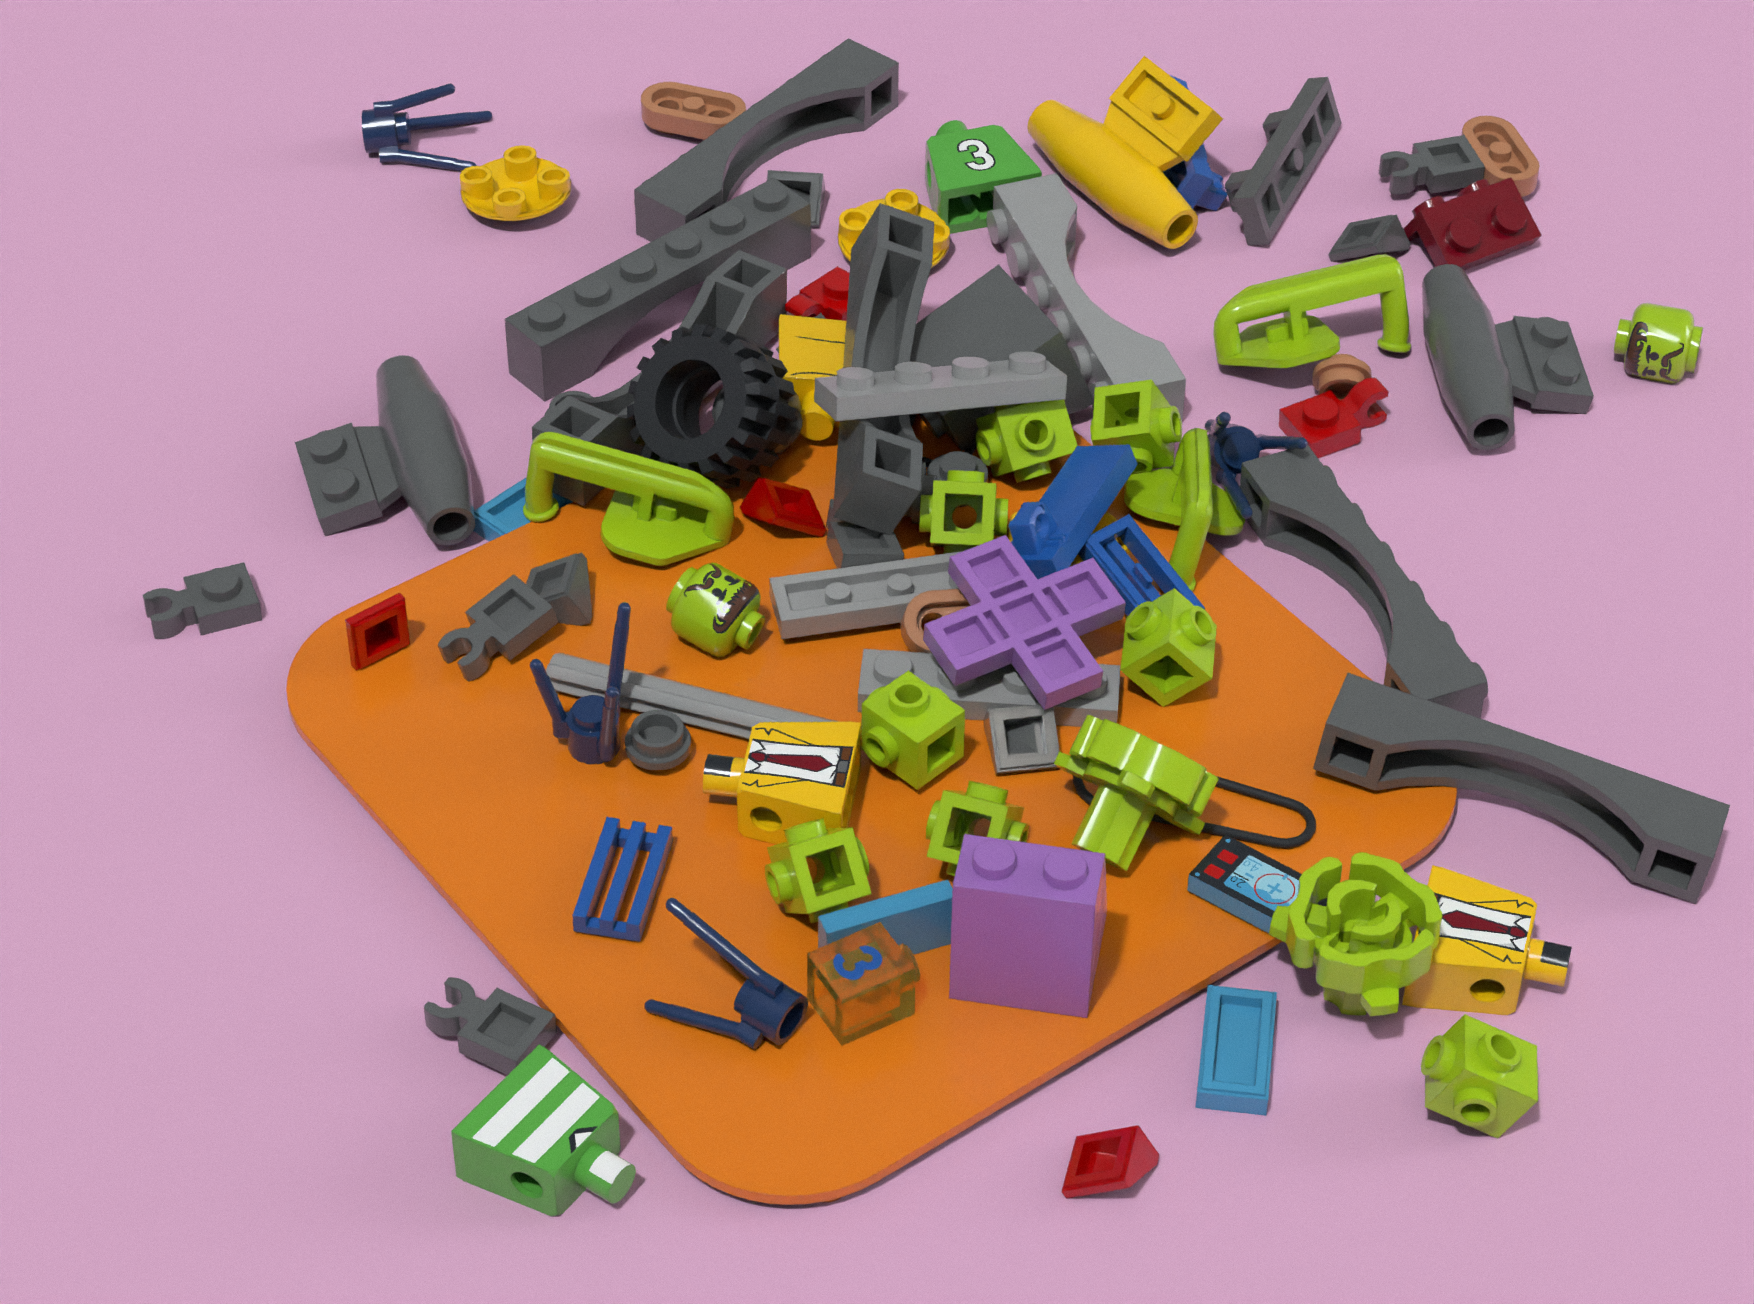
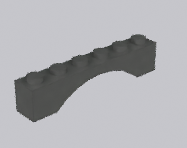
M848 38L634 189L636 234L652 242L730 201L748 176L762 164L784 151L809 141L867 130L898 107L899 62Z
M772 178L505 318L509 374L546 402L590 378L606 355L630 328L655 307L677 293L704 282L707 276L738 250L784 267L787 270L811 258V203L775 178Z
M879 203L851 248L843 368L861 367L873 372L895 371L897 364L910 362L916 322L932 267L933 221ZM909 414L839 421L833 505L834 518L887 535H891L921 492L923 443L914 434Z
M738 250L706 277L693 305L679 328L685 327L693 330L694 325L719 327L764 346L779 333L780 314L787 315L785 310V304L787 303V269ZM642 371L631 380L638 382ZM631 380L622 387L600 397L581 399L567 396L532 426V442L541 433L555 432L641 456L644 446L634 443L630 433L636 426V422L627 419V406L634 404L635 395L628 393ZM722 380L716 382L708 390L703 400L722 383ZM555 473L552 492L585 506L605 487Z
M1308 445L1305 449L1285 450L1242 462L1240 488L1253 511L1252 516L1246 519V521L1264 546L1294 556L1322 571L1346 589L1366 611L1380 636L1386 657L1383 685L1481 719L1483 701L1488 695V683L1483 669L1478 663L1471 662L1456 642L1450 625L1445 621H1440L1425 601L1423 591L1418 583L1409 580L1395 561L1390 546L1386 542L1379 540L1366 523L1365 516L1359 505L1351 503L1338 486L1331 468L1327 465L1323 466Z
M1347 673L1326 721L1313 767L1315 770L1375 791L1403 786H1447L1477 790L1517 801L1555 818L1583 835L1610 857L1631 881L1695 904L1715 857L1730 805L1351 673Z

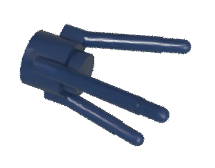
M451 83L392 101L373 102L374 109L362 111V134L365 150L368 154L379 153L380 163L400 161L462 171L465 168L477 165L474 162L457 158L403 150L401 145H411V131L487 122L492 119V113L490 111L463 112L409 119L408 112H398L453 94L455 86Z
M1222 412L1215 420L1209 419L1205 423V429L1209 433L1211 465L1218 468L1216 481L1224 485L1236 509L1243 518L1248 519L1252 516L1253 511L1235 479L1236 474L1241 473L1242 462L1259 458L1260 451L1266 449H1305L1308 442L1303 437L1255 435L1253 431L1244 426L1230 424V414Z
M626 602L618 606L605 698L598 695L581 697L574 703L569 712H565L543 663L539 659H534L530 662V669L535 678L536 685L552 718L553 735L556 738L568 739V750L572 757L585 764H601L611 761L620 750V694L631 607Z
M668 899L666 901L667 910L747 979L734 1001V1010L741 1014V1022H735L653 999L645 1002V1010L648 1013L666 1017L673 1021L734 1037L754 1050L758 1048L764 1037L777 1045H782L788 1041L803 1021L807 1012L808 998L762 970L677 899Z

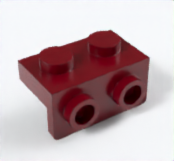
M1512 177L1491 185L1487 179L1476 181L1462 189L1457 194L1458 197L1448 201H1444L1442 196L1430 198L1412 210L1414 218L1403 228L1409 241L1421 238L1435 267L1453 264L1461 267L1463 270L1533 245L1542 236Z

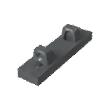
M1328 77L1308 78L1289 109L1269 113L1262 124L1268 143L1252 169L1232 173L1225 183L1233 212L1238 213L1243 221V231L1248 245H1268L1342 123Z

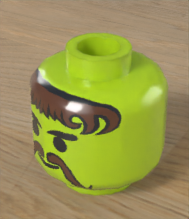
M1642 303L1634 310L1632 320L1620 319L1613 353L1624 355V369L1632 377L1670 384L1677 383L1682 379L1685 371L1692 373L1695 371L1703 327L1694 326L1693 314L1686 309Z
M717 563L703 565L698 570L693 567L688 568L673 587L666 604V610L672 613L671 626L673 631L681 638L718 658L731 653L738 645L748 649L758 637L765 622V616L758 613L761 599L758 588Z

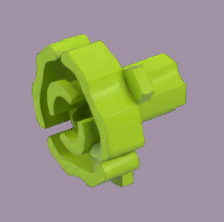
M1087 714L1070 749V755L1059 752L1053 763L1063 771L1099 786L1071 844L1080 850L1105 853V863L1127 871L1154 814L1159 815L1185 831L1200 835L1205 822L1197 817L1202 815L1219 778L1207 772L1204 766L1185 755L1130 728Z
M1365 852L1356 853L1351 857L1349 880L1340 882L1342 863L1337 858L1325 857L1303 872L1299 878L1297 898L1289 906L1276 907L1272 916L1269 935L1287 944L1295 966L1304 969L1312 967L1313 963L1317 966L1316 982L1323 987L1324 1000L1336 1005L1341 1014L1362 1016L1368 1013L1370 1016H1380L1397 1013L1399 988L1410 985L1430 970L1432 952L1439 942L1442 911L1435 894L1428 885L1411 878L1403 870L1402 866L1394 860ZM1376 895L1381 897L1377 902H1375ZM1327 898V906L1317 904L1320 900ZM1416 925L1421 933L1412 943V933L1409 928Z

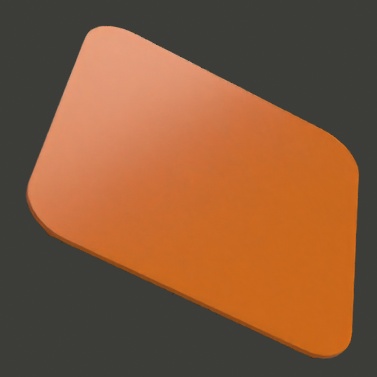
M919 413L916 414L912 429L916 438L923 443V457L934 460L943 454L961 451L946 433L937 438L924 423ZM834 427L832 434L824 440H811L800 433L791 447L778 456L779 459L771 468L764 465L759 467L761 473L759 478L770 479L810 491L827 530L823 537L773 525L742 514L740 505L757 479L752 482L740 479L739 487L725 488L719 486L727 493L734 505V522L730 542L727 545L668 565H652L618 555L609 550L603 543L600 534L601 525L615 490L605 487L585 506L572 502L559 508L556 515L549 520L543 522L532 521L335 615L316 629L302 644L291 663L286 686L290 716L297 732L305 743L541 1008L555 1014L556 1025L672 1156L686 1170L711 1187L743 1199L768 1204L797 1205L832 1202L878 1182L1283 942L1187 890L1189 873L1223 836L1201 832L1198 835L1177 826L1151 821L1127 871L1105 863L1107 913L1087 1018L950 999L951 944L883 963L877 969H864L863 976L856 980L846 979L842 976L827 980L818 963V922L811 923L808 914L786 913L783 903L777 904L770 894L765 877V866L771 863L767 847L776 844L744 837L738 831L736 797L703 793V774L707 755L745 758L748 739L683 723L691 737V750L688 757L681 764L670 769L648 770L634 764L628 758L625 750V736L631 728L634 719L642 713L620 708V750L614 759L601 764H585L572 757L568 750V739L556 738L553 735L552 718L536 685L535 678L530 669V662L534 659H539L546 670L554 654L564 653L610 665L618 606L623 602L628 603L631 607L624 669L839 722L852 721L861 723L862 712H858V688L863 649L912 652L902 638L901 623L781 639L770 599L769 578L837 569L826 543L828 534L826 522L830 500L834 499L839 434V428ZM1073 430L1078 446H1093ZM976 447L973 456H976L981 460ZM1071 454L1048 460L1051 473L1016 483L1013 471L993 477L990 466H987L988 483L997 484L996 498L1009 499L1008 521L1012 514L1020 510L1024 502H1039ZM1123 486L1107 509V512L1117 520L1130 514L1169 563L1180 526L1153 520L1132 511L1124 502ZM970 506L958 507L953 512L952 519L957 527L966 529L974 525L977 514ZM903 517L894 529V533L904 553L903 559L939 555L944 552V547L931 545V532H919V524L912 523L911 517ZM1205 540L1194 574L1196 585L1192 592L1217 625L1213 677L1208 682L1163 707L1120 671L1117 724L1130 728L1185 755L1204 766L1207 772L1215 776L1285 796L1307 806L1316 819V831L1309 841L1298 847L1277 848L1236 839L1301 874L1321 859L1334 857L1342 863L1340 882L1349 880L1351 857L1359 852L1394 860L1402 866L1403 870L1426 856L1445 835L1454 814L1457 788L1447 786H1403L1375 791L1313 769L1326 721L1347 673L1368 680L1371 679ZM1130 551L1129 556L1134 563H1140ZM581 552L587 558L592 605L590 623L582 626L557 623L510 661L498 651L490 657V664L487 670L480 677L469 682L463 677L457 663L468 653L458 656L449 664L443 660L438 647L441 638L452 630L469 628L470 623L465 612L513 574L526 584L532 568ZM709 563L720 564L754 584L761 595L758 613L765 616L761 632L748 649L738 645L731 653L719 658L710 655L678 636L671 626L672 613L666 610L669 595L681 575L690 567L698 570L703 565ZM1153 580L1151 584L1161 596L1165 594ZM401 593L405 597L410 644L356 671L350 662L345 619ZM1125 612L1123 619L1079 636L1098 664L1120 665L1121 669L1127 617ZM927 620L921 623L923 631L925 624L931 622L932 620ZM556 692L565 712H569L574 703L580 699V697ZM965 719L964 757L918 790L888 768L876 765L861 750V771L848 827H853L855 837L861 841L869 863L867 879L872 894L848 901V905L852 907L948 880L953 888L955 876L946 873L949 862L927 857L931 840L926 839V826L932 806L936 800L941 801L943 790L966 792L969 781L1009 790L1006 803L1025 807L1021 822L1029 825L1027 843L1077 850L1080 849L1071 843L1090 805L1077 794L1073 784V775L1062 769L996 775L985 735L983 720ZM1056 725L1060 752L1070 755V749L1081 727ZM1083 780L1085 788L1095 796L1099 786ZM1215 786L1202 815L1197 817L1201 821L1286 839L1302 834L1306 828L1304 817L1295 810ZM606 817L620 819V828L630 829L633 821L646 823V832L656 833L659 825L672 827L673 844L640 942L575 932L573 930L572 915ZM985 818L978 821L974 828V835L987 837L991 822ZM617 847L594 917L600 918L623 851L622 847ZM640 850L617 921L627 922L650 853L648 851ZM807 857L806 861L813 881L817 875V866L812 859ZM668 899H677L762 970L808 998L807 1012L803 1021L788 1041L782 1045H777L764 1037L758 1048L754 1050L734 1037L673 1021L666 1017L648 1013L645 1010V1002L653 999L735 1022H741V1014L734 1010V1001L747 979L667 910L666 901Z

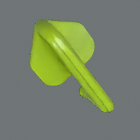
M1375 255L1246 287L1219 310L1214 321L1213 336L1217 362L1221 365L1290 368L1329 358L1340 350L1339 337L1319 318L1307 315L1306 311L1375 294L1380 295L1383 319V335L1377 340V345L1391 352H1409L1412 346L1408 342L1409 315L1401 264L1389 255ZM1281 313L1284 315L1282 318L1251 325L1239 333V323Z
M1194 428L1183 435L1173 467L1132 474L1124 485V502L1132 511L1153 520L1180 526L1169 564L1191 591L1194 590L1196 585L1194 574L1207 533L1236 535L1243 529L1245 518L1236 509L1229 494L1212 483L1210 441L1207 430Z
M555 432L541 433L533 440L530 448L525 484L526 503L523 506V514L528 520L543 522L551 519L558 512L559 504L553 498L552 492L554 475L556 473L615 490L602 521L600 534L605 546L618 555L652 565L663 566L723 547L730 542L734 522V505L725 491L701 474Z

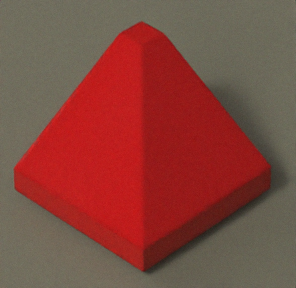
M758 477L740 505L742 514L773 525L823 537L827 531L810 491L804 488Z
M401 593L345 619L350 662L356 671L410 644L405 597Z
M1139 1125L1076 1136L1061 1192L1067 1199L1130 1188L1158 1164L1160 1154Z

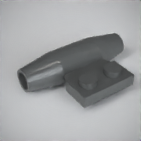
M1444 264L1431 269L1425 275L1422 281L1424 337L1442 397L1473 447L1480 450H1493L1502 447L1510 441L1515 431L1513 396L1529 402L1530 407L1533 409L1587 414L1594 395L1569 322L1558 321L1550 317L1531 318L1514 316L1510 321L1495 324L1490 310L1461 267L1453 264Z
M406 355L391 357L380 365L376 373L379 426L353 427L351 422L295 442L318 521L324 535L328 536L382 517V511L403 496L433 542L440 545L457 544L468 538L475 527L471 470L446 401L420 362Z

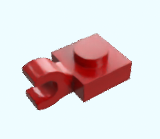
M838 266L799 290V294L792 297L785 304V310L794 316L815 318L818 314L822 313L826 319L846 321L850 273Z
M1371 377L1357 383L1342 400H1339L1331 390L1279 409V428L1286 436L1305 438L1308 446L1317 458H1321L1360 443L1361 428H1371L1383 423L1387 419V414L1376 401L1388 397L1389 391L1377 378Z

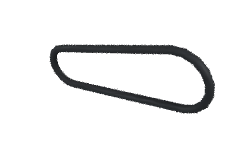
M1073 776V784L1077 794L1090 805L1094 796L1085 788L1082 779ZM1218 777L1217 787L1299 812L1306 821V828L1302 834L1287 839L1205 822L1201 831L1219 836L1226 834L1238 840L1287 849L1298 847L1311 839L1316 831V819L1312 811L1299 801ZM1154 814L1151 820L1154 822L1175 826L1174 824L1168 822L1167 820L1163 819L1162 817Z

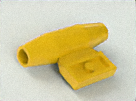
M1143 56L1108 98L1111 102L1104 123L1056 100H1047L1036 107L1028 120L1027 129L1030 136L1059 173L1113 219L1169 249L1181 247L1193 236L1198 225V216L1163 172L1184 160L1188 162L1220 124L1223 118L1214 109L1146 56Z

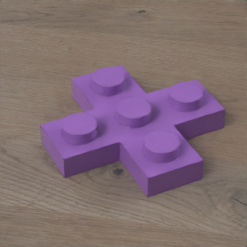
M1006 535L950 556L948 574L971 606L926 623L923 641L954 686L1012 664L1044 710L1101 687L1103 670L1079 636L1123 619L1126 602L1094 558L1037 579Z

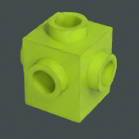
M1153 380L1095 387L1093 418L1090 426L1093 446L1130 444L1138 464L1132 474L1150 472L1155 468L1174 466L1175 443L1180 442L1182 438L1181 416L1177 407L1169 404Z
M1064 399L994 406V413L976 419L979 429L975 437L976 447L983 463L990 466L993 477L1013 471L1016 483L1051 473L1048 460L1071 454L1078 446Z
M947 471V481L933 480V495H921L919 532H931V545L944 547L943 554L968 550L994 540L995 536H1007L1009 499L996 498L997 484L984 483L985 472ZM967 505L975 510L977 519L970 528L962 529L954 524L952 519L953 512L959 506Z
M1175 588L1152 602H1143L1126 617L1120 671L1160 705L1165 707L1212 679L1217 625L1206 610L1200 606H1194Z
M909 670L887 686L875 689L862 702L861 750L876 765L888 768L915 789H920L964 757L965 710L950 700L941 689L931 687Z
M969 781L966 792L943 790L941 801L936 800L932 806L926 826V839L931 840L927 857L949 862L946 873L955 876L964 834L974 835L975 825L984 818L991 822L987 837L1027 843L1029 825L1021 822L1025 807L1006 803L1009 790L980 782Z
M817 819L785 829L787 841L767 847L771 863L765 866L766 882L773 900L777 904L783 903L786 913L808 914L810 922L814 923L818 922V916L848 908V901L872 894L867 879L869 875L868 858L861 841L855 837L853 827L826 829L824 819ZM807 857L812 859L817 866V875L813 881L806 861Z
M1464 1014L1443 1036L1438 1035L1434 1037L1425 1049L1421 1061V1072L1425 1075V1108L1498 1139L1538 1102L1537 1045Z

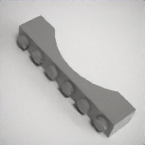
M1058 174L994 186L993 210L988 211L986 217L990 238L994 244L1000 243L1006 253L1011 274L1014 277L1021 278L1027 289L1028 297L1061 331L1093 399L1095 387L1152 379L1169 404L1177 407L1181 421H1183L1186 378L1165 344L1140 334L1111 318L1089 299L1076 282L1068 263L1075 251L1077 204Z

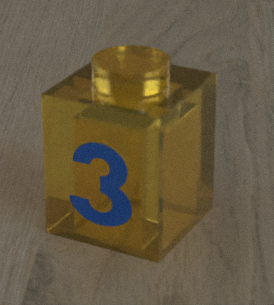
M881 922L807 953L808 1001L841 1046L915 1014V983L920 980L917 960L906 944H897Z

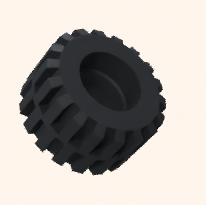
M694 325L693 330L681 327L672 331V341L660 338L652 345L655 354L651 359L642 357L636 367L642 371L638 382L631 380L628 393L635 395L634 404L627 406V419L636 422V426L630 433L634 443L644 446L641 451L642 456L695 471L715 485L725 488L739 487L740 479L748 482L754 481L761 476L759 468L761 465L771 468L779 459L775 453L776 448L779 444L787 446L791 437L790 433L785 432L787 421H795L796 408L788 405V399L795 396L793 382L782 379L788 370L782 361L772 357L774 352L752 340L709 325ZM722 380L724 404L721 414L715 424L707 432L701 434L699 410L702 400L708 390L716 382Z

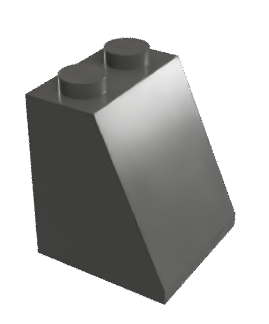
M999 264L916 324L910 362H920L931 367L950 366L952 361L959 357H979L988 362L1009 360V355L1015 352H1036L1044 355L1047 361L1067 375V391L1064 401L1068 415L1084 410L1094 403L1089 388L1061 331ZM994 406L919 413V415L937 438L946 433L959 449L964 451L969 447H976L975 437L976 432L979 430L976 419L994 413L995 409Z

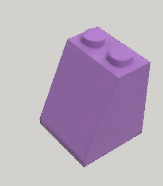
M964 834L952 890L949 998L1087 1018L1107 913L1105 853Z

